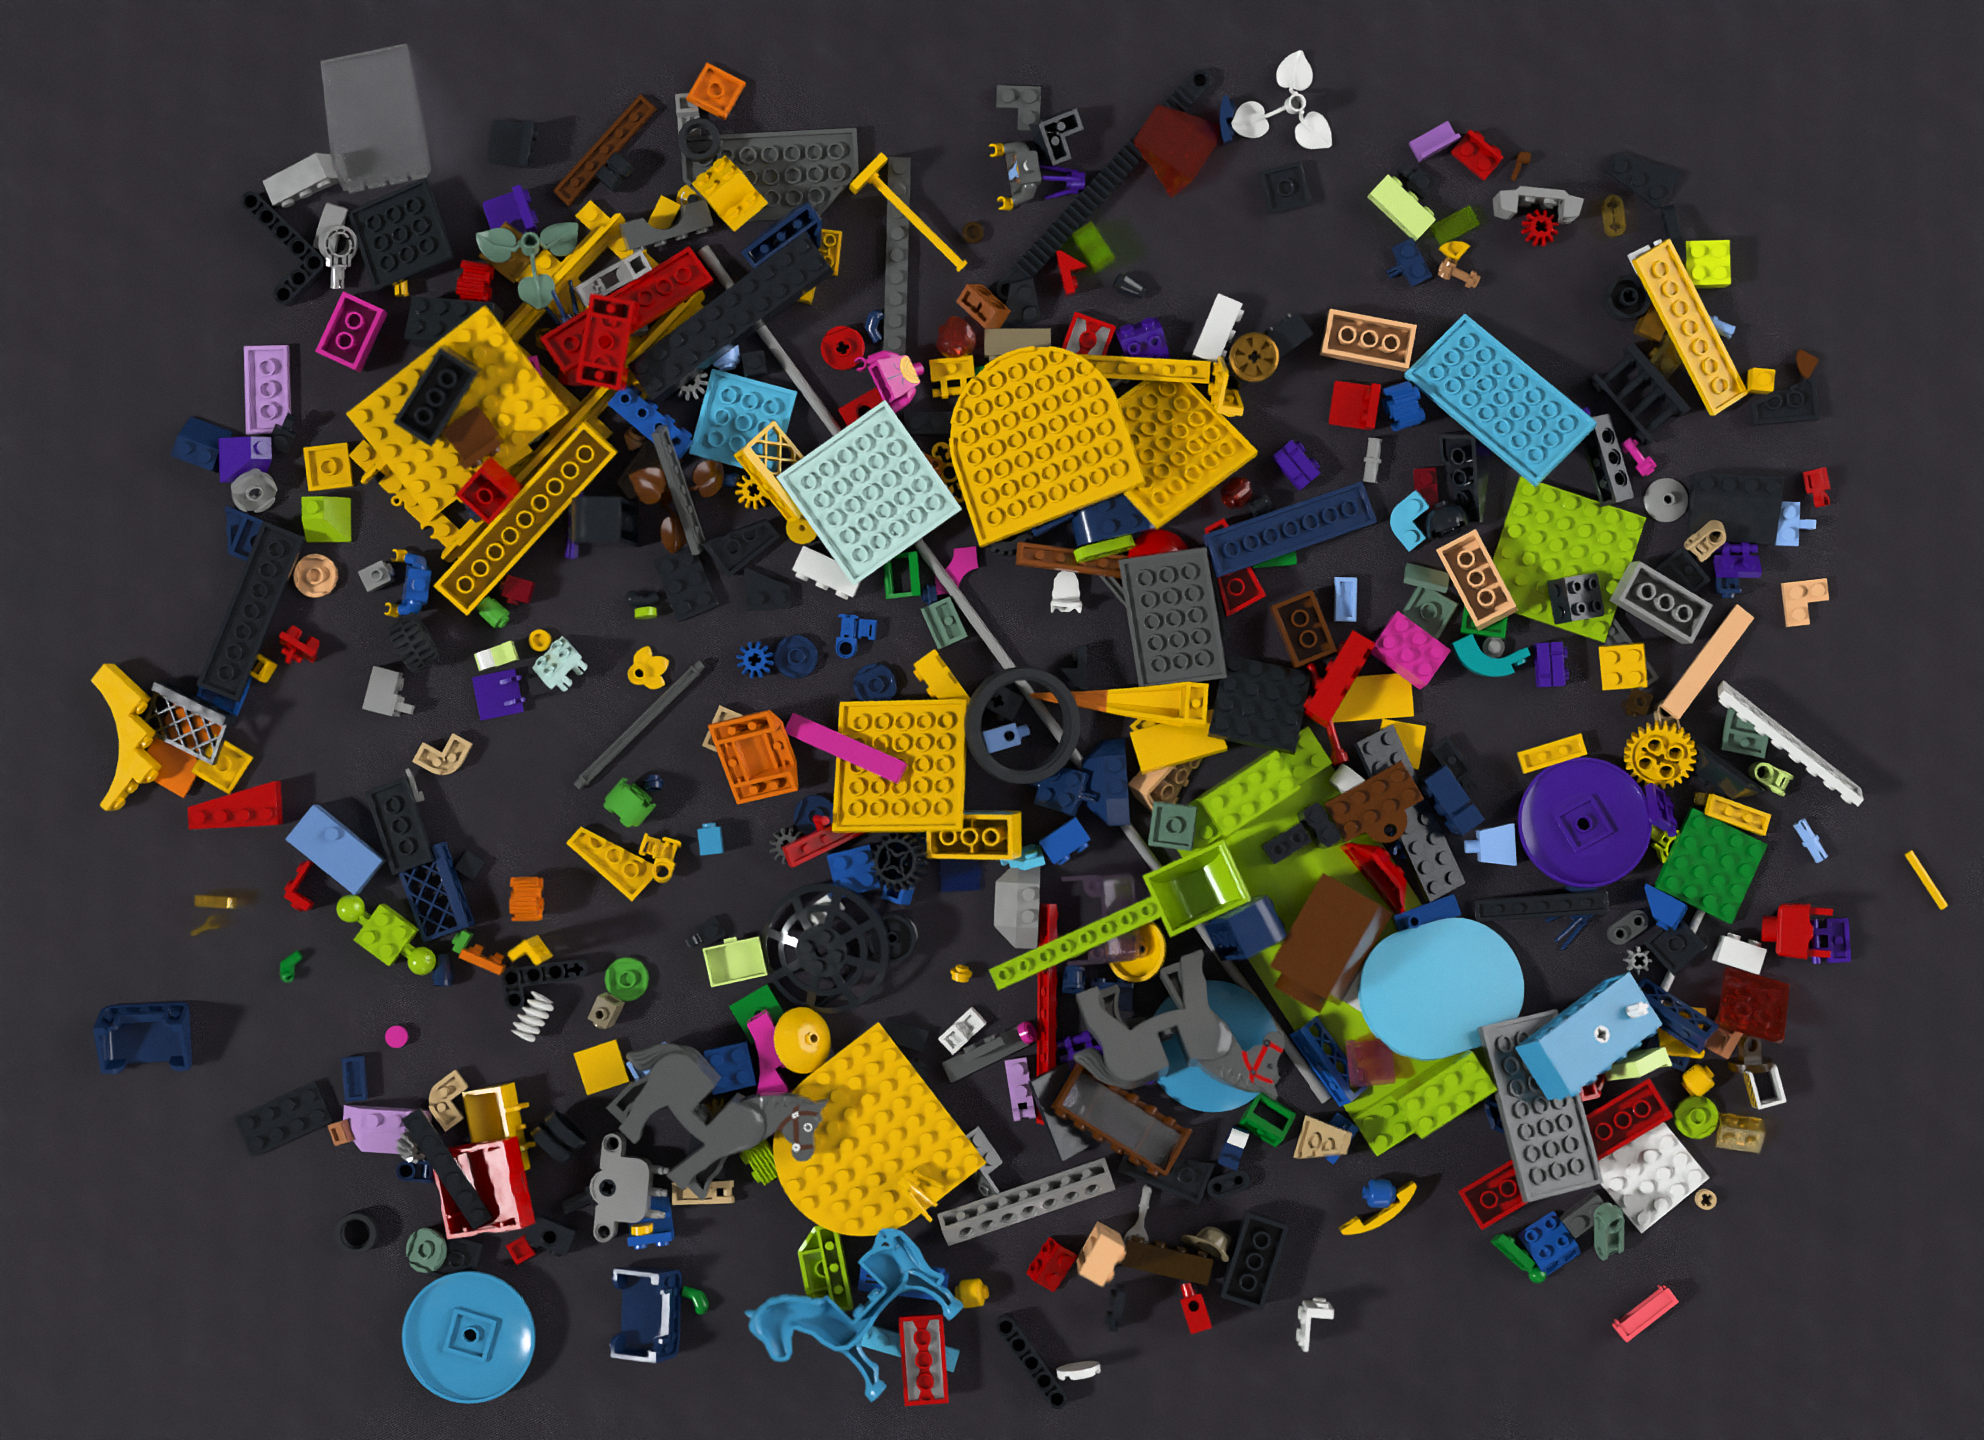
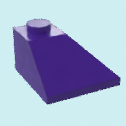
M271 437L218 439L220 483H233L240 475L255 468L267 473L272 460Z

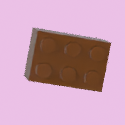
M1313 590L1269 607L1293 668L1337 651Z

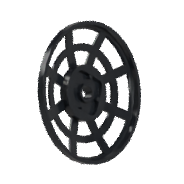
M833 883L804 885L784 896L773 907L767 917L761 942L766 969L777 989L796 1005L810 1008L818 1013L835 1014L858 1007L868 1000L883 982L890 960V941L887 929L876 909L854 890ZM814 891L833 893L830 905H812L805 908L799 895ZM842 896L858 904L868 914L870 919L858 925L849 914L838 908ZM791 900L796 913L787 920L781 932L771 928V923L778 911ZM813 912L827 913L824 923L813 926L807 914ZM838 916L843 919L852 930L843 934L838 928L833 926L835 917ZM798 919L805 930L799 939L787 935L791 926ZM874 927L880 939L881 962L867 960L868 947L864 933ZM768 936L779 941L778 952L782 968L775 972L772 970L767 954ZM856 937L860 946V958L849 955L848 942ZM785 944L796 948L797 960L790 964L786 960ZM819 945H824L827 948V956L819 954ZM846 964L857 966L858 968L853 977L848 982H845L839 971ZM803 967L805 971L811 974L809 985L799 980L793 972ZM865 969L878 971L871 987L857 999L850 988L860 979ZM787 975L796 986L808 992L806 1003L791 995L778 979ZM831 976L837 985V988L818 989L820 977ZM842 993L849 1002V1004L834 1008L815 1006L816 995L831 996Z

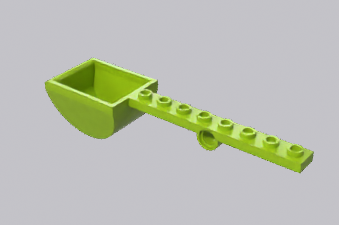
M1225 840L1214 843L1144 875L1143 878L1151 893V897L989 969L997 989H1004L1063 961L1080 956L1094 947L1156 919L1162 918L1170 937H1173L1251 902L1252 899Z

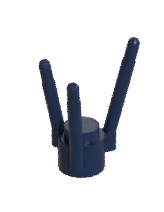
M568 280L574 316L579 314L573 282ZM552 290L551 294L562 315V318H560L561 322L548 306L544 309L556 325L560 326L573 318L572 313L566 314L556 292Z
M1593 914L1570 916L1573 922L1554 940L1555 942L1560 941L1577 925L1576 929L1561 946L1562 951L1572 942L1580 930L1589 923L1588 920ZM1562 916L1549 917L1545 921L1548 923Z

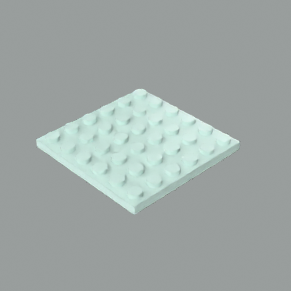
M886 400L777 476L782 486L853 586L962 510Z

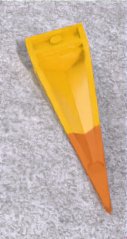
M1180 682L1146 687L1071 692L1077 707L1178 727L1192 726L1205 728L1209 684ZM1051 692L1030 694V697L1033 699L1058 703Z

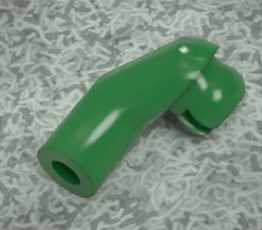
M298 950L294 951L280 963V978L285 983L292 982L295 964L303 959Z
M684 1286L681 1297L692 1299L696 1307V1313L705 1314L709 1308V1302L704 1292Z

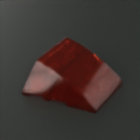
M1158 104L1133 142L1146 162L1155 171L1157 179L1162 182L1170 198L1193 181L1217 144L1219 124Z

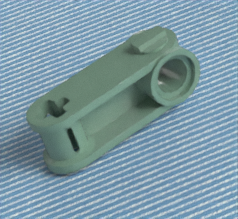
M1611 1203L1600 1205L1594 1212V1246L1597 1255L1603 1261L1616 1252H1624L1625 1220L1621 1207Z

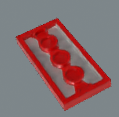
M1074 312L1062 349L1077 355H1106L1116 326Z
M943 1313L899 1316L904 1405L949 1403Z

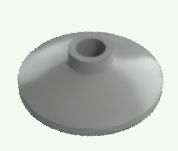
M1669 478L1653 482L1647 488L1644 495L1646 511L1652 518L1660 522H1671L1678 519L1684 514L1688 505V495L1685 488L1678 481ZM1665 496L1671 497L1669 504L1665 503Z

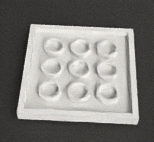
M1664 1122L1598 1161L1604 1182L1601 1183L1602 1187L1615 1203L1622 1208L1624 1214L1641 1234L1709 1179L1708 1175Z

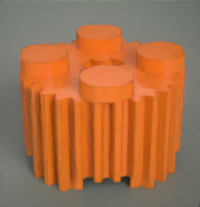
M511 877L510 887H513V890H511V898H509L510 914H512V921L542 920L544 911V898H542L543 878Z

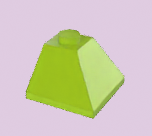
M302 497V522L306 542H351V498Z

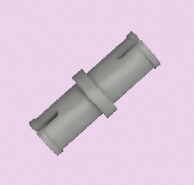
M1368 438L1367 455L1363 461L1366 462L1363 482L1377 483L1378 466L1382 460L1379 459L1382 439Z

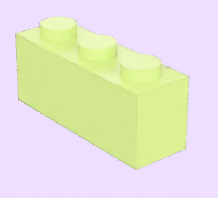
M1387 175L1368 195V198L1416 242L1436 220L1433 217L1434 213L1427 206L1422 207L1417 202L1418 198L1411 191L1406 192L1401 187L1402 183L1398 178Z

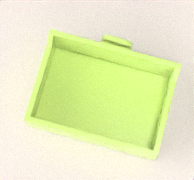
M760 936L737 940V937L723 939V944L703 948L711 987L768 975Z
M1665 1047L1637 1050L1627 1053V1056L1621 1061L1613 1062L1611 1064L1612 1068L1604 1074L1607 1081L1641 1077L1656 1068L1672 1066Z

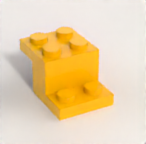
M726 156L717 159L712 167L706 172L699 174L692 183L694 188L705 198L717 215L734 232L768 204L742 171Z

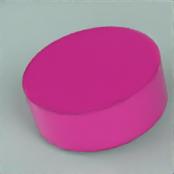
M1024 1021L1018 1025V1033L1024 1043L1030 1044L1036 1041L1037 1032L1032 1023Z
M400 1025L390 1027L385 1034L387 1044L393 1048L405 1045L409 1037L408 1031Z

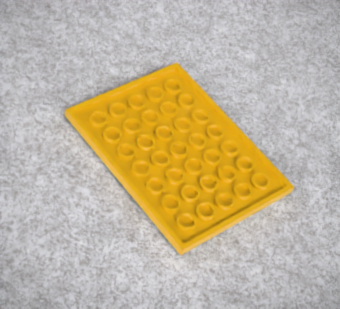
M486 305L346 413L430 519L457 499L455 495L490 458L489 454L482 458L483 463L473 470L469 467L464 470L460 464L463 459L443 432L437 442L430 447L393 423L439 347L445 344L482 368L447 426L472 408L480 407L504 439V442L500 445L502 450L492 456L499 465H502L569 413V410Z

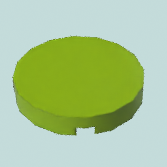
M1690 1095L1684 1097L1677 1104L1674 1111V1122L1677 1129L1683 1135L1702 1139L1709 1136L1717 1127L1719 1113L1716 1105L1710 1099L1704 1096Z

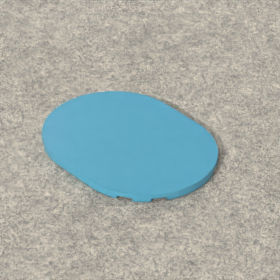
M1445 918L1420 925L1418 928L1399 931L1378 943L1362 965L1358 984V998L1362 1014L1369 1028L1377 1038H1380L1389 1046V1049L1402 1056L1405 1055L1421 1061H1432L1482 1047L1478 1027L1518 1018L1524 999V980L1520 964L1514 952L1495 931L1470 919Z

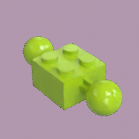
M345 895L338 901L336 911L340 919L349 923L357 921L363 925L354 941L386 965H394L402 954L408 959L407 963L410 970L417 975H426L434 969L436 957L433 951L426 947L415 948L409 944L419 929L385 903L380 904L374 913L370 915L365 911L363 900L357 895Z

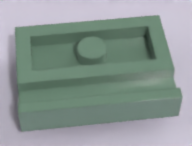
M950 596L921 609L938 650L967 637Z

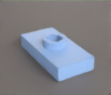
M1334 577V621L1356 622L1357 578Z

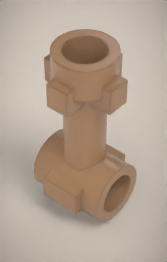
M1445 258L1444 262H1441L1438 268V275L1440 277L1450 280L1451 276L1465 281L1466 287L1476 288L1480 280L1477 272L1473 270L1470 274L1456 268L1457 262L1449 258Z

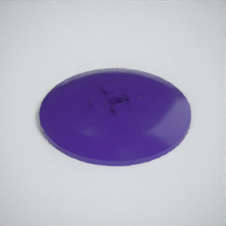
M1588 757L1570 759L1544 769L1526 789L1518 811L1520 840L1533 864L1551 879L1577 888L1605 886L1618 881L1632 871L1642 859L1648 847L1652 823L1648 817L1647 799L1637 782L1618 766L1604 760ZM1580 819L1587 820L1589 828L1581 830L1577 825V821Z

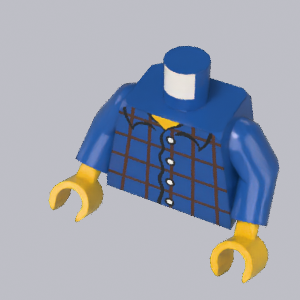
M393 549L392 551L396 552L397 557L396 559L391 558L392 562L407 563L403 595L400 605L387 602L385 606H389L390 609L384 614L392 617L407 615L411 612L418 614L421 607L424 608L428 600L431 569L427 566V560L423 556L408 553L402 549Z

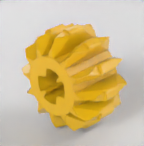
M743 475L742 479L745 483L737 482L736 484L742 488V490L735 491L736 495H743L739 498V503L747 500L745 504L747 509L751 506L752 502L755 510L758 509L757 502H760L765 507L766 503L763 498L770 499L752 478L748 480ZM753 485H757V489L760 492L753 497L749 488L751 486L754 488Z

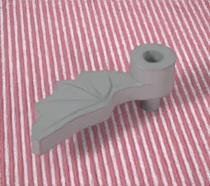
M409 768L405 769L415 801H424L423 792H418L412 771Z

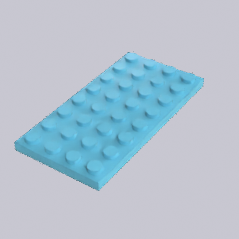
M1466 314L1404 374V377L1415 387L1417 386L1422 393L1534 487L1597 426V422Z

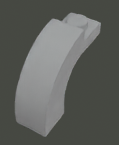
M639 250L574 287V290L584 307H587L589 305L590 293L605 296L622 285L637 279L652 268L642 251Z

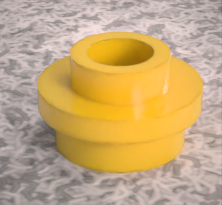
M956 965V967L951 968V978L957 982H968L969 978L972 977V972L965 965Z

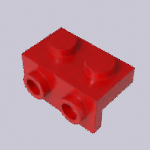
M1049 1237L1042 1245L1034 1261L1030 1264L1026 1274L1039 1285L1055 1292L1078 1255Z

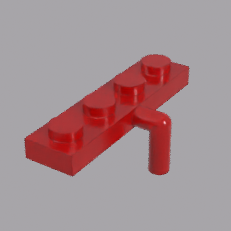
M817 814L813 817L817 830L782 846V850L789 867L793 868L863 833H834L832 831V823L829 824V818Z

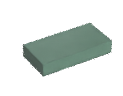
M1407 563L1403 583L1446 593L1449 584V574Z

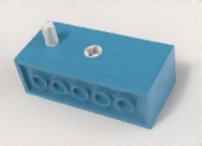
M1627 972L1603 980L1517 1045L1515 1049L1547 1100L1556 1098L1562 1100L1568 1095L1570 1097L1576 1096L1582 1091V1086H1587L1596 1081V1075L1610 1070L1613 1062H1619L1627 1056V1051L1640 1047L1642 1045L1641 1041L1644 1038L1648 1039L1657 1033L1656 1029L1662 1023L1631 973Z

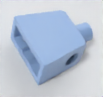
M1514 823L1476 830V840L1464 841L1465 853H1477L1479 862L1516 866Z

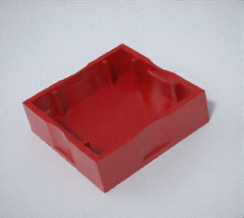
M518 1136L447 1147L493 1216L492 1219L473 1230L433 1169L436 1185L441 1197V1211L447 1240L474 1236L481 1232L496 1233L522 1229L535 1223Z

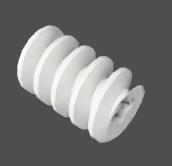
M532 991L531 994L535 999L526 1000L530 1007H522L526 1014L517 1015L521 1022H513L517 1029L511 1030L516 1035L530 1042L536 1040L533 1034L540 1033V1029L537 1026L543 1027L545 1024L541 1018H549V1014L546 1011H553L554 1009L550 1004L553 1003L551 1000Z

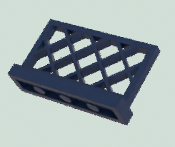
M446 841L431 846L435 861L432 866L422 865V867L429 870L425 880L415 876L419 867L414 868L412 873L406 871L399 874L423 943L475 925ZM433 872L441 877L442 881L439 888L429 883ZM413 879L423 884L419 895L411 890L410 886ZM427 886L437 891L433 901L422 897ZM440 893L448 897L449 902L446 908L436 904ZM420 900L430 904L426 915L418 910ZM434 907L444 911L440 922L430 918ZM447 914L455 917L456 927L450 928L443 924ZM428 921L438 926L435 934L430 936L427 935L425 929Z

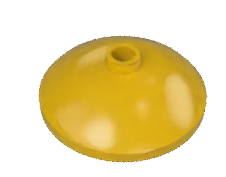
M1152 921L1106 942L1105 953L1111 970L1118 977L1128 982H1143L1151 979L1160 971L1166 958L1167 947L1163 932ZM1142 946L1145 948L1143 953L1141 952Z
M797 1007L785 1012L778 1020L774 1031L776 1053L783 1065L795 1073L806 1074L817 1070L826 1062L831 1048L830 1031L825 1020L819 1013L807 1007Z

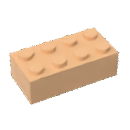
M1330 309L1326 316L1319 355L1405 372L1409 369L1417 325Z
M1476 529L1436 549L1478 631L1518 611Z
M1097 1221L1076 1259L1079 1274L1102 1287L1105 1282L1109 1283L1115 1273L1113 1270L1116 1262L1120 1264L1126 1254L1121 1234Z

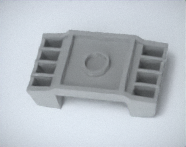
M1520 186L1516 190L1499 191L1493 198L1494 216L1510 220L1517 213V206L1531 207V204L1540 205L1541 209H1553V206H1556L1555 222L1569 224L1580 215L1584 199L1568 195L1565 190Z

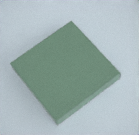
M1417 586L1402 614L1438 640L1458 603L1438 591Z
M1154 801L1148 845L1192 851L1198 806Z

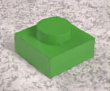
M463 930L462 933L458 932L452 941V944H454L452 950L460 954L462 949L467 947L473 933L468 930Z

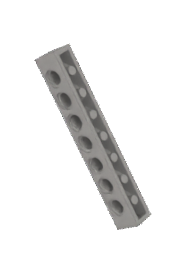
M1104 1157L937 1215L948 1246L1113 1191L1115 1187Z

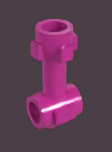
M1629 437L1620 444L1622 446L1621 450L1624 453L1629 452L1638 463L1635 468L1642 477L1648 476L1657 465L1650 456L1644 458L1636 447L1638 442Z

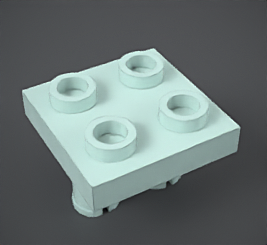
M561 636L559 640L552 643L550 649L543 656L536 660L532 668L550 689L557 685L562 691H566L568 688L565 684L570 687L572 680L565 675L571 669L577 675H581L583 672L579 667L586 671L587 664L580 660L582 656L570 642Z

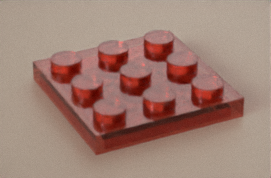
M1726 966L1723 971L1717 1024L1725 1029L1782 1044L1785 1039L1790 984Z

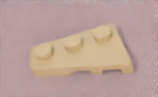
M1305 1115L1293 1158L1305 1159L1346 1155L1352 1133Z

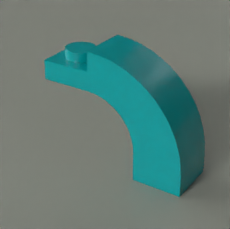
M1473 634L1449 644L1455 657L1465 668L1475 674L1486 677H1500L1515 673L1511 664H1514L1515 667L1527 662L1526 657L1531 655L1528 648L1525 647L1503 658H1491L1479 649Z

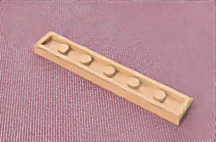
M1738 604L1735 605L1660 707L1675 719H1680L1754 617Z

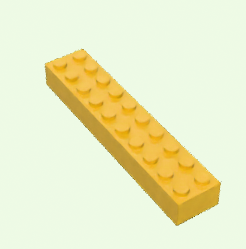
M586 421L583 422L437 581L434 587L467 616L570 505L572 497H577L618 451Z

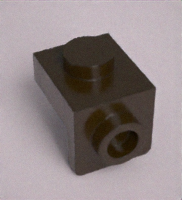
M1632 688L1628 700L1622 701L1620 709L1625 710L1624 714L1637 719L1638 716H1646L1653 695Z

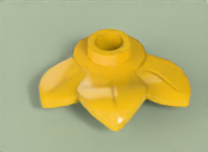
M649 646L638 650L633 657L634 664L628 669L629 681L635 685H645L649 689L663 687L665 682L660 675L666 671L669 660L661 656L652 657V651ZM635 671H642L643 676L637 677Z

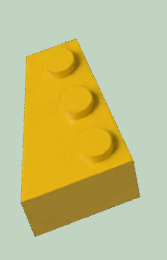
M935 649L913 664L916 668L913 673L920 682L925 680L929 686L926 691L933 700L938 698V700L967 699L970 701V697Z

